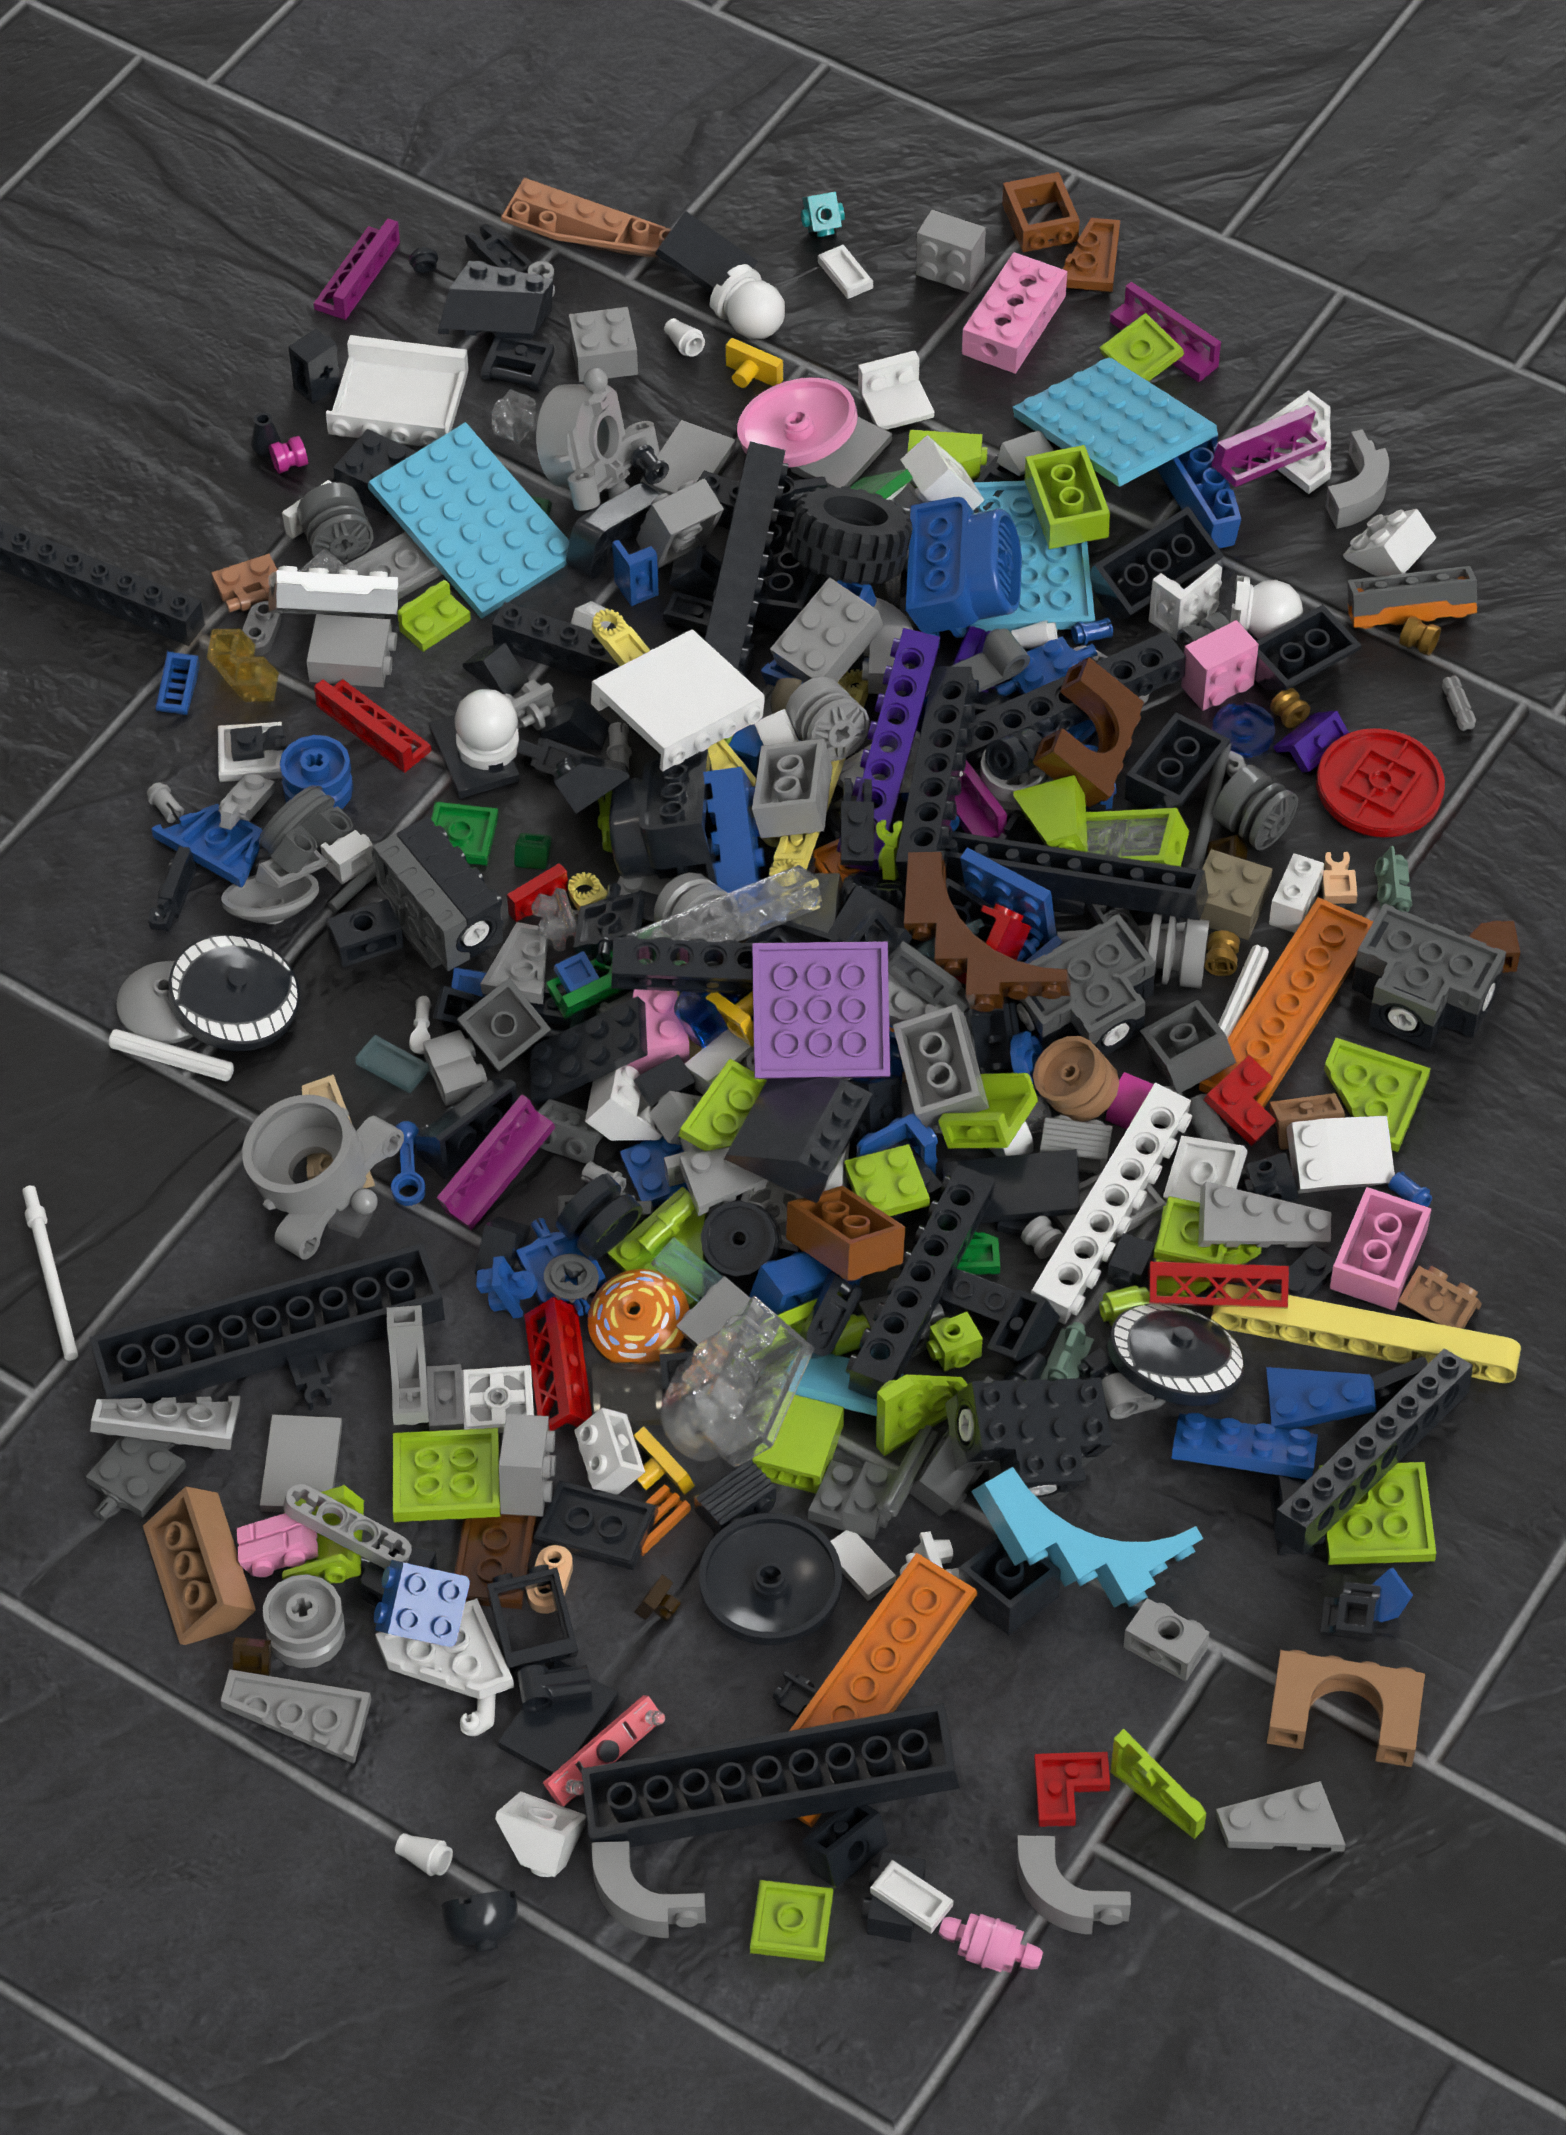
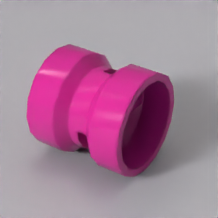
M299 436L289 438L287 443L276 442L269 445L271 459L278 473L288 471L289 467L294 465L297 467L308 465L307 453Z

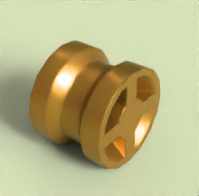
M1294 688L1281 691L1272 700L1270 705L1272 712L1275 715L1281 716V721L1287 728H1293L1301 724L1308 717L1311 709L1306 701L1299 699L1300 695Z

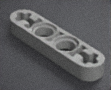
M296 1484L288 1489L283 1507L286 1515L291 1519L384 1569L387 1566L390 1567L391 1560L408 1563L412 1549L409 1541L403 1536L308 1485ZM300 1498L306 1500V1503H303L301 1506L295 1505V1501L298 1502ZM316 1506H319L316 1516L312 1515V1511H315ZM326 1513H334L340 1517L341 1523L329 1525L324 1522L322 1516ZM357 1530H366L372 1535V1540L360 1542L354 1537L353 1533ZM380 1539V1540L383 1541V1543L380 1544V1547H379V1550H378V1549H376V1546H377L378 1540ZM394 1548L398 1549L400 1553L396 1554L395 1557L389 1555V1552H392Z

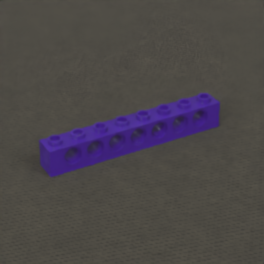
M903 628L901 638H894L890 657H894L895 660L893 667L886 666L882 684L887 685L886 693H879L875 712L880 713L878 722L871 721L867 737L868 740H872L870 750L865 748L863 750L860 767L865 768L862 778L856 777L852 793L853 796H857L856 801L863 802L862 783L864 779H872L871 802L880 806L874 809L873 866H843L863 871H879V853L882 847L885 846V843L878 837L876 826L881 820H886V829L890 831L940 642L939 636ZM910 663L915 665L917 668L908 669L904 666V664ZM905 691L909 696L902 697L897 695L896 692ZM889 719H898V720H900L902 723H901V724H892V723H890L888 720H889ZM889 746L895 751L885 752L881 747ZM876 774L884 775L887 779L877 780L873 776ZM840 838L836 852H840Z

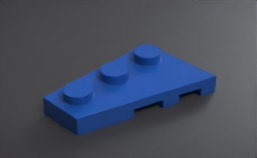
M1266 1367L1271 1425L1275 1428L1293 1430L1377 1411L1374 1382L1369 1374Z

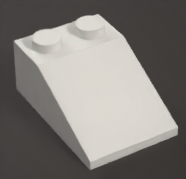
M1387 1116L1292 1122L1286 1127L1291 1168L1298 1194L1389 1184L1395 1175Z

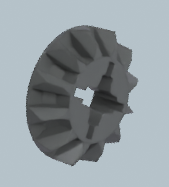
M564 1254L552 1259L547 1264L544 1270L543 1281L546 1284L547 1293L555 1294L558 1301L564 1298L569 1299L573 1303L576 1299L580 1298L586 1301L588 1295L596 1291L599 1275L597 1268L589 1259L577 1254ZM565 1274L571 1278L577 1277V1286L573 1285L570 1281L565 1282Z

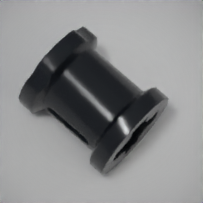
M645 444L638 447L630 457V464L635 469L641 470L644 474V479L649 484L654 485L661 482L669 472V465L664 460H659L656 457L654 449L650 445Z

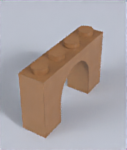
M1281 1650L1267 1744L1303 1749L1308 1714L1314 1702L1330 1692L1348 1691L1368 1700L1379 1716L1380 1730L1376 1761L1412 1767L1416 1750L1425 1673L1416 1672L1407 1667L1398 1669L1383 1667L1369 1661L1362 1663L1346 1661L1338 1656L1321 1657L1309 1655L1301 1650Z

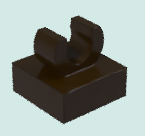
M662 1574L652 1585L634 1613L646 1621L655 1611L658 1616L668 1621L681 1604L675 1597L666 1594L674 1582Z
M235 1637L233 1643V1670L270 1676L271 1640Z

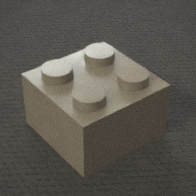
M1211 849L1202 870H1205L1209 896L1200 919L1210 920L1209 928L1218 931H1229L1240 938L1249 940L1269 895L1273 868Z

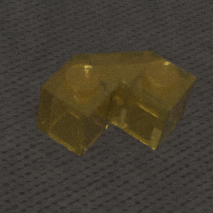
M212 629L207 659L219 671L227 683L245 702L274 701L279 672L265 657H254L256 645L241 629Z

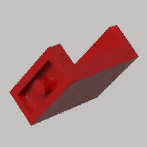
M995 903L993 909L983 905L981 911L996 918L986 944L995 951L1017 961L1031 926L1022 922L1023 915ZM967 973L953 976L958 981L966 984Z

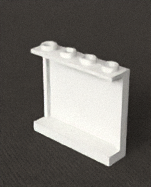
M350 335L347 343L349 358L333 410L326 411L328 434L360 438L369 429L400 444L426 447L452 430L469 371L467 350Z
M693 629L593 680L591 705L598 711L610 706L661 754L660 769L662 771L682 763L692 755L705 751L722 739L729 738L737 731L757 723L763 718L765 695Z

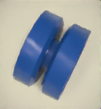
M306 736L289 744L282 753L279 765L286 803L299 792L312 785L322 786V791L334 798V808L338 806L340 809H343L350 801L353 792L350 758L347 749L339 741L329 736Z

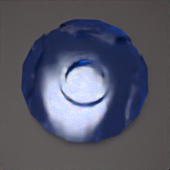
M1244 702V705L1235 706L1236 703L1220 709L1213 719L1212 730L1231 739L1230 751L1242 755L1243 758L1258 756L1269 749L1274 741L1275 726L1271 714L1263 707Z

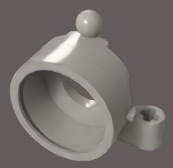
M599 368L589 369L584 376L585 385L562 384L553 388L542 404L537 422L536 444L542 470L549 481L555 486L570 488L574 509L580 511L599 506L601 503L600 492L604 489H609L608 496L610 500L630 489V486L625 482V478L630 474L627 469L632 466L630 464V457L638 447L647 444L654 449L656 456L660 452L653 422L641 421L624 429L617 392L607 385L608 377Z
M317 1095L289 1097L267 1108L249 1128L242 1149L245 1170L265 1199L263 1206L268 1210L277 1208L289 1213L276 1230L275 1243L301 1259H308L315 1254L325 1226L337 1210L340 1212L351 1204L353 1210L358 1214L367 1215L376 1209L378 1205L376 1194L371 1189L363 1188L367 1179L365 1176L376 1163L395 1155L404 1141V1134L400 1129L377 1116L367 1118L356 1131L348 1118L349 1112L347 1109L341 1108L328 1098ZM313 1153H324L333 1158L332 1164L318 1176L298 1184L293 1182V1171L304 1157Z

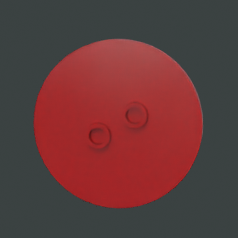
M1362 729L1340 737L1326 749L1319 762L1316 786L1319 798L1325 809L1342 825L1369 836L1396 837L1412 833L1433 819L1442 803L1445 779L1436 757L1416 739L1388 729Z

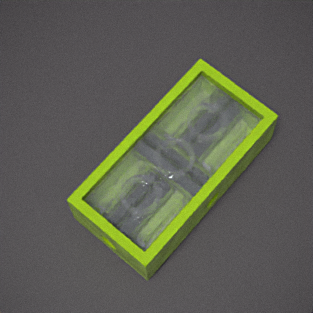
M1177 808L1086 812L1088 852L1181 867L1189 830Z

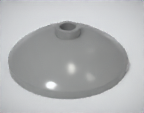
M310 874L280 888L260 883L255 879L256 875L247 878L242 888L235 884L228 887L223 892L221 900L223 908L237 918L256 923L278 924L310 905L319 893L317 879Z
M161 961L146 965L131 974L121 986L117 996V1012L122 1025L129 1033L166 1044L182 1042L193 1037L177 1021L168 1002L167 983L175 961Z

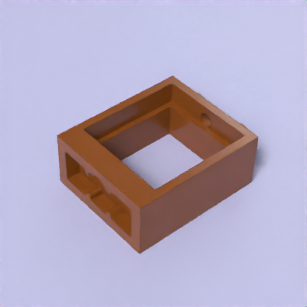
M1059 172L1003 183L1002 205L1022 252L1068 244L1079 239L1080 220ZM1053 202L1058 203L1064 218L1028 225L1022 211L1023 208Z

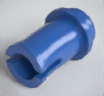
M1104 618L1103 620L1085 624L1082 621L1077 622L1071 628L1074 643L1086 646L1090 641L1112 638L1113 626L1109 624L1111 622L1110 619Z
M1403 1171L1395 1174L1389 1182L1388 1188L1404 1200L1425 1207L1430 1205L1432 1201L1430 1190L1427 1187L1421 1188L1406 1176Z

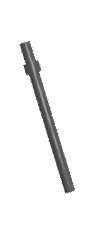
M1231 742L1213 765L1191 861L1186 865L1187 868L1200 870L1203 868L1214 820L1213 810L1220 795L1232 745Z

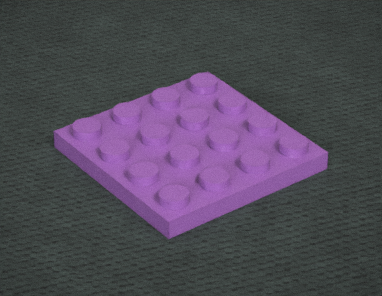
M888 942L752 943L754 1079L890 1077Z

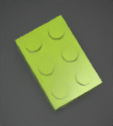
M1085 445L1025 457L1024 481L1049 549L1109 537L1110 512Z

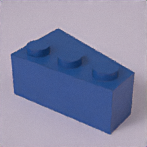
M796 1252L790 1257L777 1261L771 1260L761 1265L749 1295L762 1313L753 1323L754 1326L757 1328L762 1321L817 1299L824 1287L823 1283L826 1276L832 1270L806 1252ZM862 1277L858 1280H849L847 1282L850 1284L855 1283L859 1286Z

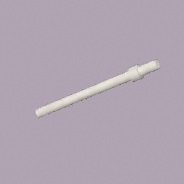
M26 1186L22 1190L27 1208L25 1211L26 1222L33 1231L64 1358L71 1361L78 1357V1352L45 1227L47 1223L45 1209L40 1206L35 1186Z

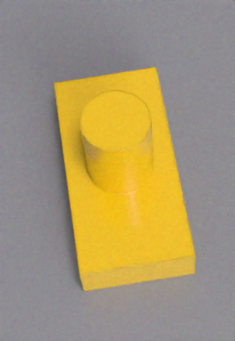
M731 338L726 344V366L736 370L732 375V380L737 386L745 388L753 378L771 386L782 383V359L737 339Z
M718 992L710 993L705 997L716 1021L753 1047L754 1033L753 1021L751 1019L753 1016V992H750L735 1005Z
M642 1427L633 1435L642 1450L651 1458L643 1465L645 1473L636 1480L643 1489L647 1490L664 1474L684 1495L695 1486L688 1473L645 1427Z

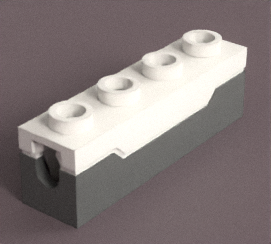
M281 566L278 567V571L269 575V613L324 614L390 619L398 615V577H388L387 572L374 571L369 572V576L358 575L357 570H340L339 574H329L328 569L310 568L309 572H297V567Z

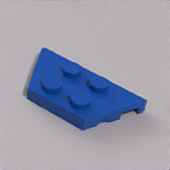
M218 804L203 808L197 813L179 817L180 823L163 829L161 824L151 829L156 840L176 851L179 846L189 847L196 863L240 888L245 885L260 850L259 836L263 831L261 828L243 819H240L231 830L219 827L221 814L218 811Z

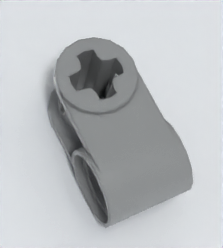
M1114 1373L1102 1379L1105 1404L1110 1417L1113 1419H1123L1132 1414L1157 1409L1165 1403L1164 1400L1159 1398L1154 1400V1396L1134 1386L1121 1373Z

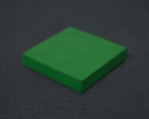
M435 802L431 817L435 826L441 825L444 828L453 847L458 846L461 848L468 864L487 866L499 816L498 809Z

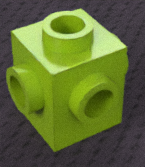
M964 1312L952 1318H942L930 1326L929 1341L926 1342V1346L932 1360H938L943 1370L947 1371L954 1367H964L972 1360L981 1357L983 1338L968 1312Z

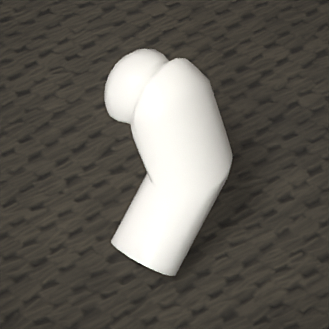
M495 1694L483 1699H477V1711L472 1712L470 1715H467V1713L462 1715L460 1728L464 1734L475 1737L494 1725Z

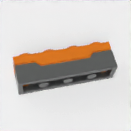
M1471 566L1347 580L1348 614L1354 628L1368 629L1382 624L1401 625L1407 622L1410 616H1415L1422 621H1433L1441 617L1452 616L1461 618L1467 614L1477 613V579Z

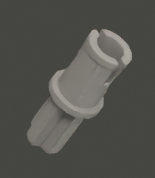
M616 722L608 728L609 747L606 754L610 760L624 762L629 770V757L632 754L631 747L628 745L629 727L623 723L621 732V722Z

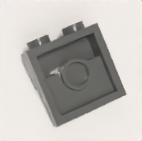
M831 1460L808 1510V1520L840 1530H847L875 1540L880 1527L886 1528L889 1520L883 1518V1515L878 1513L877 1507L897 1470L865 1461L863 1468L860 1469Z

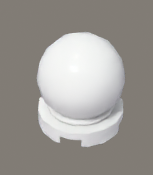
M738 265L729 270L727 273L730 277L722 286L716 284L710 296V307L719 318L729 320L734 330L748 339H765L779 329L785 318L784 299L776 287L762 281L760 274L749 265Z
M1237 575L1234 588L1236 590L1235 604H1232L1230 623L1237 620L1246 631L1249 630L1257 639H1261L1303 615L1300 596L1290 584L1278 580H1267L1253 587L1250 584V577Z
M489 689L471 692L461 700L454 719L457 731V750L461 754L462 761L473 768L489 770L488 766L497 765L503 762V766L511 762L517 755L519 745L517 712L511 700L499 691Z

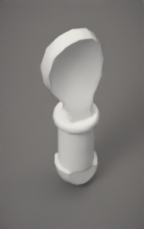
M427 996L419 997L415 1004L416 1018L414 1026L416 1029L411 1033L409 1046L417 1054H424L423 1042L430 1040L427 1028L430 1025L429 1009L431 1008V1002Z

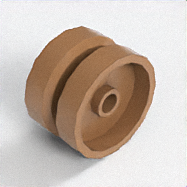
M1067 1036L1054 1041L1041 1053L1035 1063L1033 1072L1035 1088L1059 1115L1067 1116L1074 1121L1086 1122L1099 1117L1111 1106L1117 1096L1119 1087L1117 1070L1098 1048L1086 1038Z

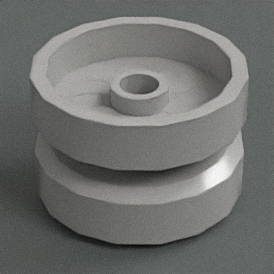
M689 872L677 876L666 884L655 904L654 921L657 928L661 927L665 936L673 940L688 941L693 938H700L707 942H722L730 940L735 933L739 921V908L734 897L703 875Z
M308 1574L297 1575L277 1583L267 1594L263 1605V1618L267 1640H271V1650L275 1657L286 1665L309 1668L317 1667L331 1660L338 1653L345 1639V1623L341 1598L334 1586L320 1577Z

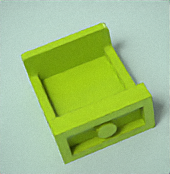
M1028 1073L981 1074L989 1108L976 1113H943L938 1122L948 1149L1008 1148L1038 1102L1030 1075Z
M345 1485L321 1492L363 1515L364 1500ZM300 1498L298 1502L295 1501V1505L301 1506L303 1503H306V1500ZM316 1506L315 1511H312V1515L316 1516L319 1506ZM326 1513L322 1516L324 1522L329 1525L341 1523L340 1517L334 1513ZM357 1530L353 1533L354 1537L362 1542L363 1530ZM317 1533L318 1557L306 1560L304 1565L284 1570L282 1579L285 1580L291 1576L308 1574L323 1578L330 1584L342 1583L346 1579L361 1574V1556Z

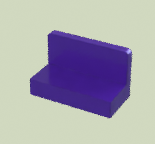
M1337 711L1318 712L1311 715L1273 747L1276 753L1290 751L1301 772H1310L1319 764L1326 749L1334 741L1349 732Z

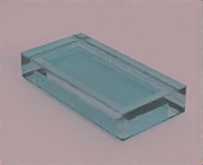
M376 1035L372 1037L355 1057L357 1065L408 1093H411L429 1072L428 1063Z
M675 1237L651 1263L653 1267L677 1283L684 1292L698 1303L706 1295L709 1288L723 1278L722 1275Z

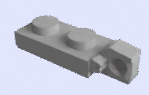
M245 774L220 802L218 811L221 814V823L219 827L231 830L240 819L250 821L273 795L275 781L265 779L257 774Z

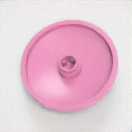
M800 378L775 385L755 397L745 407L739 418L737 434L742 449L746 454L750 441L784 449L786 451L783 462L789 464L788 468L816 462L839 449L852 435L857 424L858 414L851 393L843 385L823 378Z

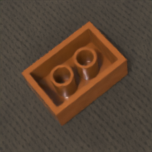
M843 1185L824 1191L818 1203H814L804 1197L787 1202L786 1239L840 1275L843 1279L847 1281L858 1280L862 1276L886 1271L890 1267L903 1263L905 1226Z

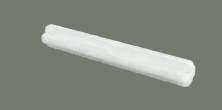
M1255 945L1251 948L1218 1023L1219 1027L1226 1034L1227 1039L1242 1017L1268 959L1269 951L1266 947Z
M118 1029L113 1030L109 1037V1046L113 1049L223 1081H229L234 1072L232 1062Z

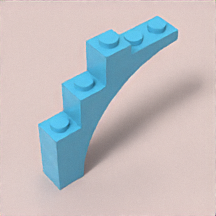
M1013 1467L972 1490L973 1495L1015 1566L1025 1560L1028 1561L1029 1565H1032L1047 1556L1049 1561L1061 1570L1060 1580L1064 1587L1077 1581L1079 1586H1082L1097 1577L1114 1608L1124 1602L1131 1607L1147 1598L1145 1590L1156 1584L1152 1577L1168 1568L1165 1561L1174 1557L1178 1562L1195 1552L1192 1545L1203 1539L1197 1527H1193L1174 1537L1150 1542H1122L1093 1535L1069 1524L1050 1511L1027 1488Z

